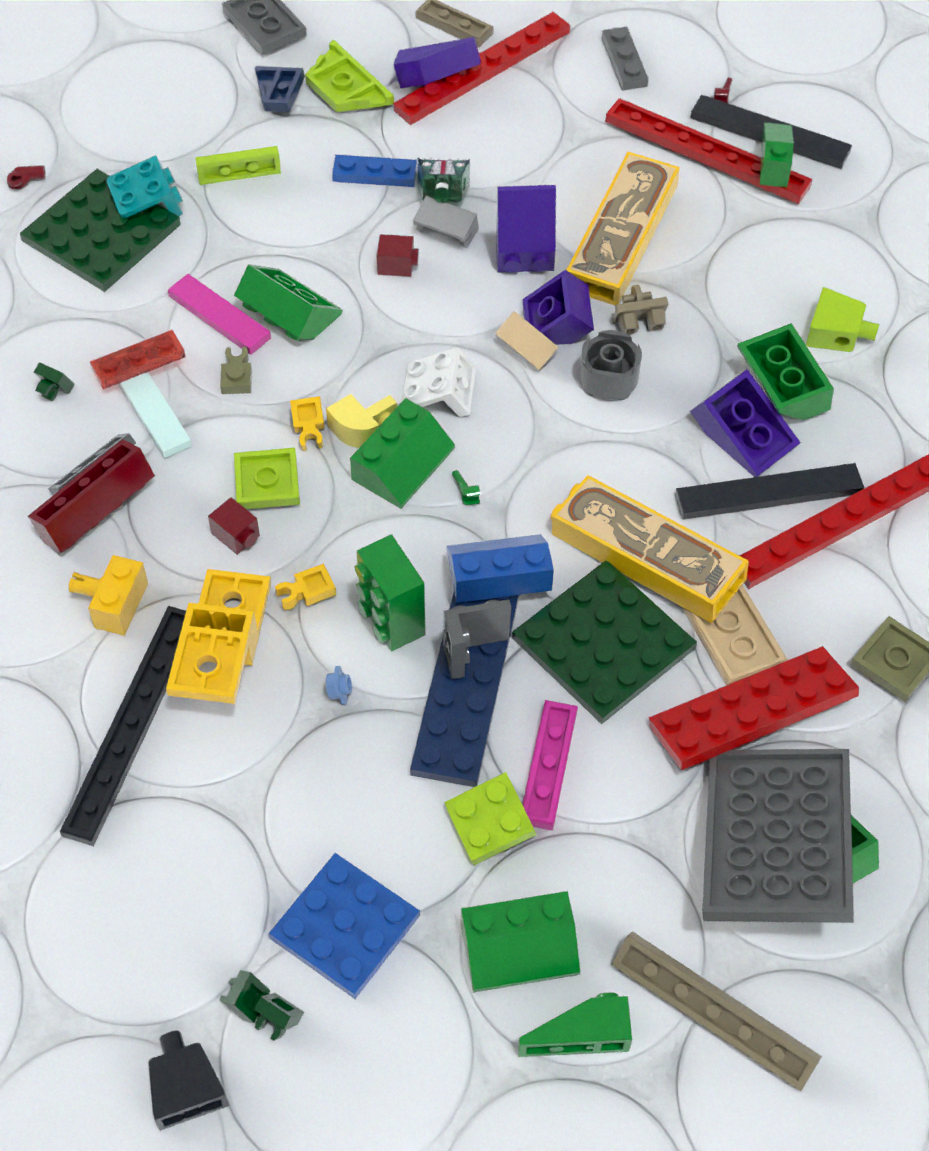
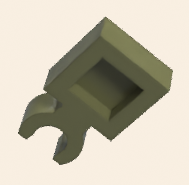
M227 347L225 350L227 363L221 364V394L251 393L252 367L251 363H248L247 348L242 347V354L233 356L231 347Z

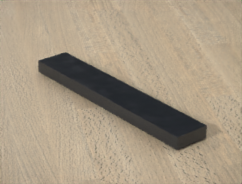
M702 94L693 107L690 116L691 119L760 142L763 141L764 123L792 125ZM792 125L793 153L842 169L851 152L852 144Z
M856 463L676 488L675 496L683 520L850 496L864 489V485Z

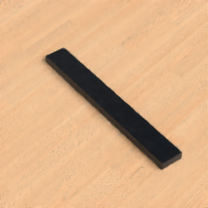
M171 606L167 607L59 831L62 837L94 847L166 693L186 610Z

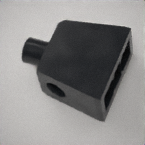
M171 1031L163 1034L159 1038L163 1054L148 1061L153 1116L159 1130L161 1131L228 1107L229 1103L225 1091L201 1044L194 1043L185 1046L181 1031Z

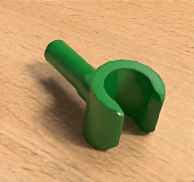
M458 470L453 471L452 476L461 490L463 504H480L479 486H468Z

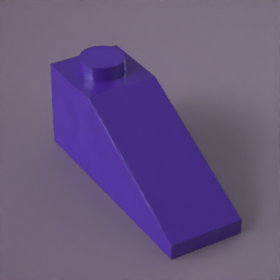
M475 37L399 50L393 66L400 89L426 85L479 65L481 59Z

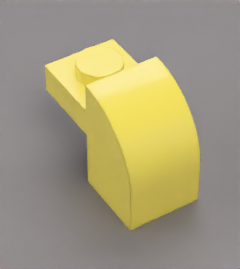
M350 394L326 408L328 428L346 445L360 448L396 409L397 402L389 395L365 409Z

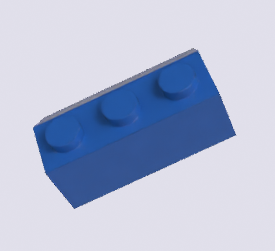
M541 534L446 546L456 603L552 591L554 568L548 542Z

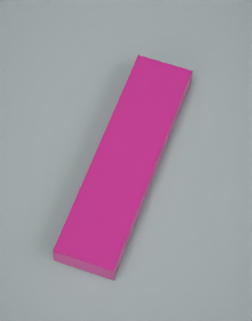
M190 274L185 275L168 289L170 298L241 349L246 347L250 355L271 339V332Z
M545 700L523 800V807L533 827L553 831L578 706Z

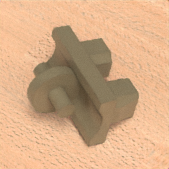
M633 285L631 287V294L622 296L623 303L616 304L615 313L611 315L613 323H618L621 332L626 334L638 332L639 324L637 319L643 318L647 319L649 330L662 329L666 324L665 311L669 305L667 297L652 299L651 291L642 293L639 285Z

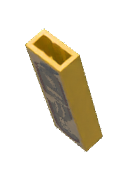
M627 151L566 271L588 285L590 298L614 306L620 304L622 296H624L678 186L680 167Z
M589 475L580 484L577 483L572 487L567 499L562 504L556 505L550 516L553 536L602 563L605 560L610 562L625 576L710 623L716 619L747 579L748 560Z

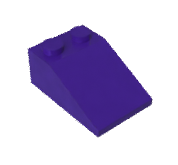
M556 185L497 187L496 259L498 273L554 271L556 252Z
M748 369L689 411L706 435L754 477L759 476L801 443Z

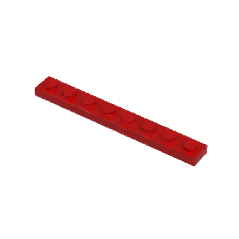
M553 11L479 53L481 59L479 65L428 83L394 102V112L409 125H412L570 33V24Z
M618 98L606 113L605 122L797 204L802 201L811 188L813 179L792 170L787 187L759 185L761 157L621 98Z
M929 454L739 555L749 561L747 579L744 582L746 587L750 589L929 492Z

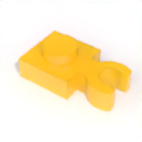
M320 396L290 400L295 433L302 432L299 436L301 449L303 451L307 450L306 442L309 439L317 440L318 448H322V434L317 430L325 428Z
M324 563L294 574L295 583L282 582L275 586L277 597L283 594L290 595L281 600L284 610L293 608L302 599H304L306 606L337 595L336 587Z

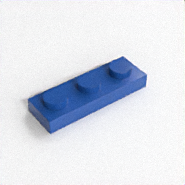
M335 154L332 180L333 182L415 187L417 160Z

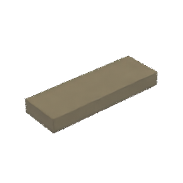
M426 0L415 11L416 19L459 39L475 37L478 48L493 34L494 26L438 0Z

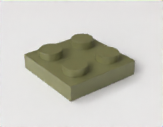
M888 616L854 656L850 665L904 702H907L929 675V642Z

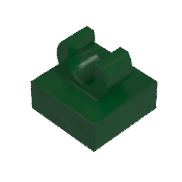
M41 362L38 363L34 370V373L41 379L35 391L42 394L43 398L52 402L56 398L58 390L69 394L74 386V383L64 373Z
M240 970L236 978L229 980L228 983L232 987L227 996H221L219 1000L243 1021L254 1023L259 1014L254 1010L260 997L268 995L271 990L251 972Z
M277 993L261 996L254 1008L255 1011L261 1014L255 1022V1029H264L267 1022L271 1021L274 1024L275 1030L270 1039L273 1041L280 1039L285 1034L287 1028L298 1025L304 1011Z

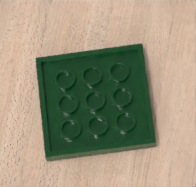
M95 169L20 232L22 242L106 292L181 225L179 216L158 204L127 218H122L107 183L109 175L99 169Z
M606 560L512 631V639L601 724L606 722L695 650L697 645L695 639Z

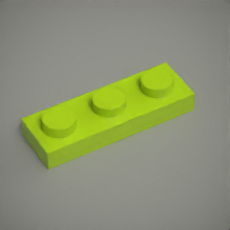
M278 146L195 157L199 185L281 174Z

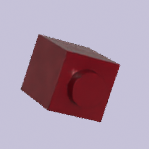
M380 234L377 249V274L412 277L413 266H418L419 248H414V236Z
M232 497L208 515L211 534L236 555L245 548L253 546L260 536L257 518Z

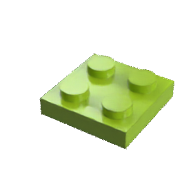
M295 447L234 453L236 501L245 509L300 505Z
M506 772L444 802L474 866L537 835Z

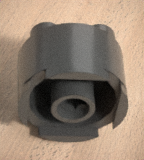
M604 330L598 332V336L591 340L589 337L584 342L581 354L580 381L587 395L603 399L625 400L636 388L639 381L642 351L639 344L637 347L632 341L631 336L617 330Z

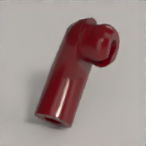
M18 166L8 174L7 185L17 190L23 188L31 180L46 179L45 166Z

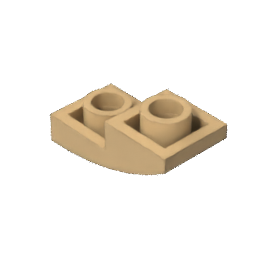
M515 311L495 333L539 371L559 348Z

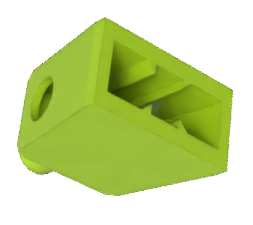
M823 287L810 326L806 346L852 352L857 337L875 341L880 324L862 320L866 309L864 302Z

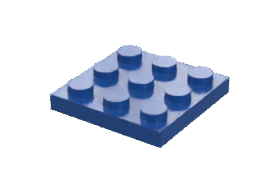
M334 853L268 934L273 942L356 999L420 917V910L337 853Z

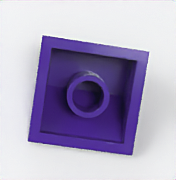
M566 270L523 298L525 320L555 345L573 344L594 330L589 287Z

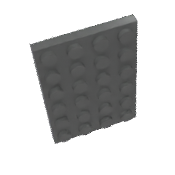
M849 749L729 750L710 758L702 905L703 921L854 923Z

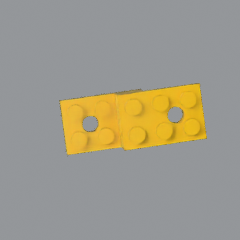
M207 569L199 603L189 602L166 687L168 696L235 704L244 665H253L271 588L270 576ZM232 598L241 600V603L234 608L224 605L226 601ZM205 662H213L217 665L213 671L208 673L199 670V667Z

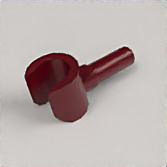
M728 77L723 88H715L714 99L728 103L732 78Z

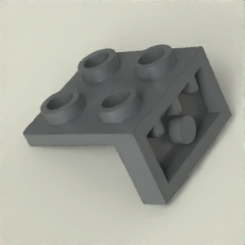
M490 600L484 604L468 607L456 606L451 610L444 611L443 646L451 679L465 677V664L470 663L468 647L509 639L510 600Z

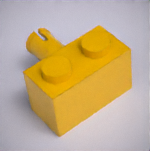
M112 555L103 577L98 579L74 572L72 578H70L68 588L71 593L93 597L88 609L94 628L125 636L147 588L148 579L143 562Z

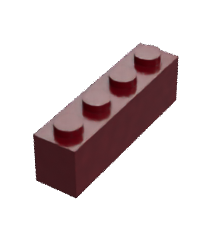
M122 439L28 515V518L42 541L57 552L62 553L72 547L90 529L96 527L109 513L119 508L132 494L143 488L155 474L142 450Z

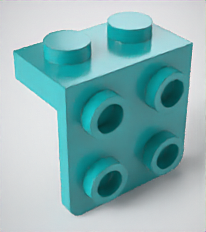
M156 155L107 178L109 189L122 218H127L162 201L165 203L168 211L177 216L183 214L179 203L183 202L178 188L171 186V184L175 183L174 177L169 167L163 169Z

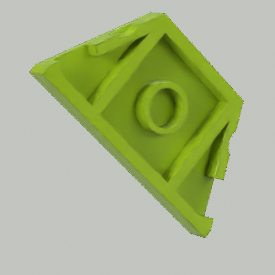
M335 40L329 43V50L326 54H321L316 60V64L305 74L306 83L336 112L388 106L394 103V95Z

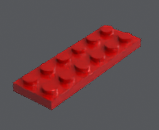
M821 646L649 717V727L682 771L859 696V686L830 653Z

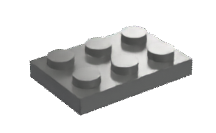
M228 0L222 3L223 12L262 55L307 36L306 26L281 0Z

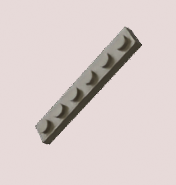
M632 931L627 935L612 963L613 966L802 1091L822 1058L821 1055Z

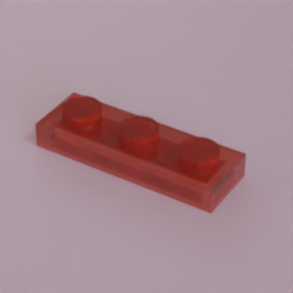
M170 330L92 360L90 365L102 389H106L186 356L184 348L174 331Z

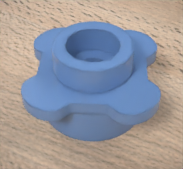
M335 666V673H328L326 676V691L331 700L340 699L341 704L344 705L348 702L347 694L352 693V680L349 674L342 672L341 666Z

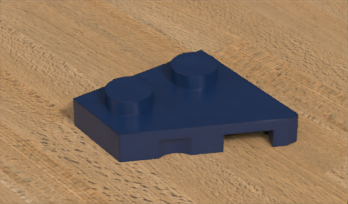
M256 66L255 73L264 110L290 112L305 78L303 68Z

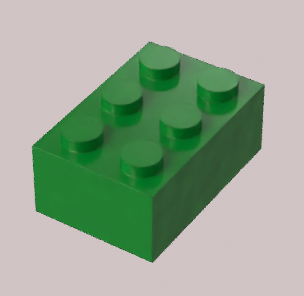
M390 534L356 550L357 565L354 568L359 578L356 588L360 595V600L357 601L363 617L365 619L369 617L373 622V630L377 639L381 643L385 641L392 652L425 636L424 581L394 536Z

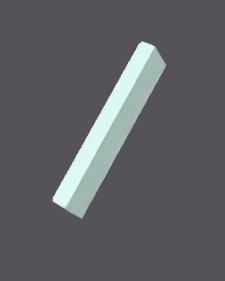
M139 358L112 369L115 380L164 458L192 446L188 434Z

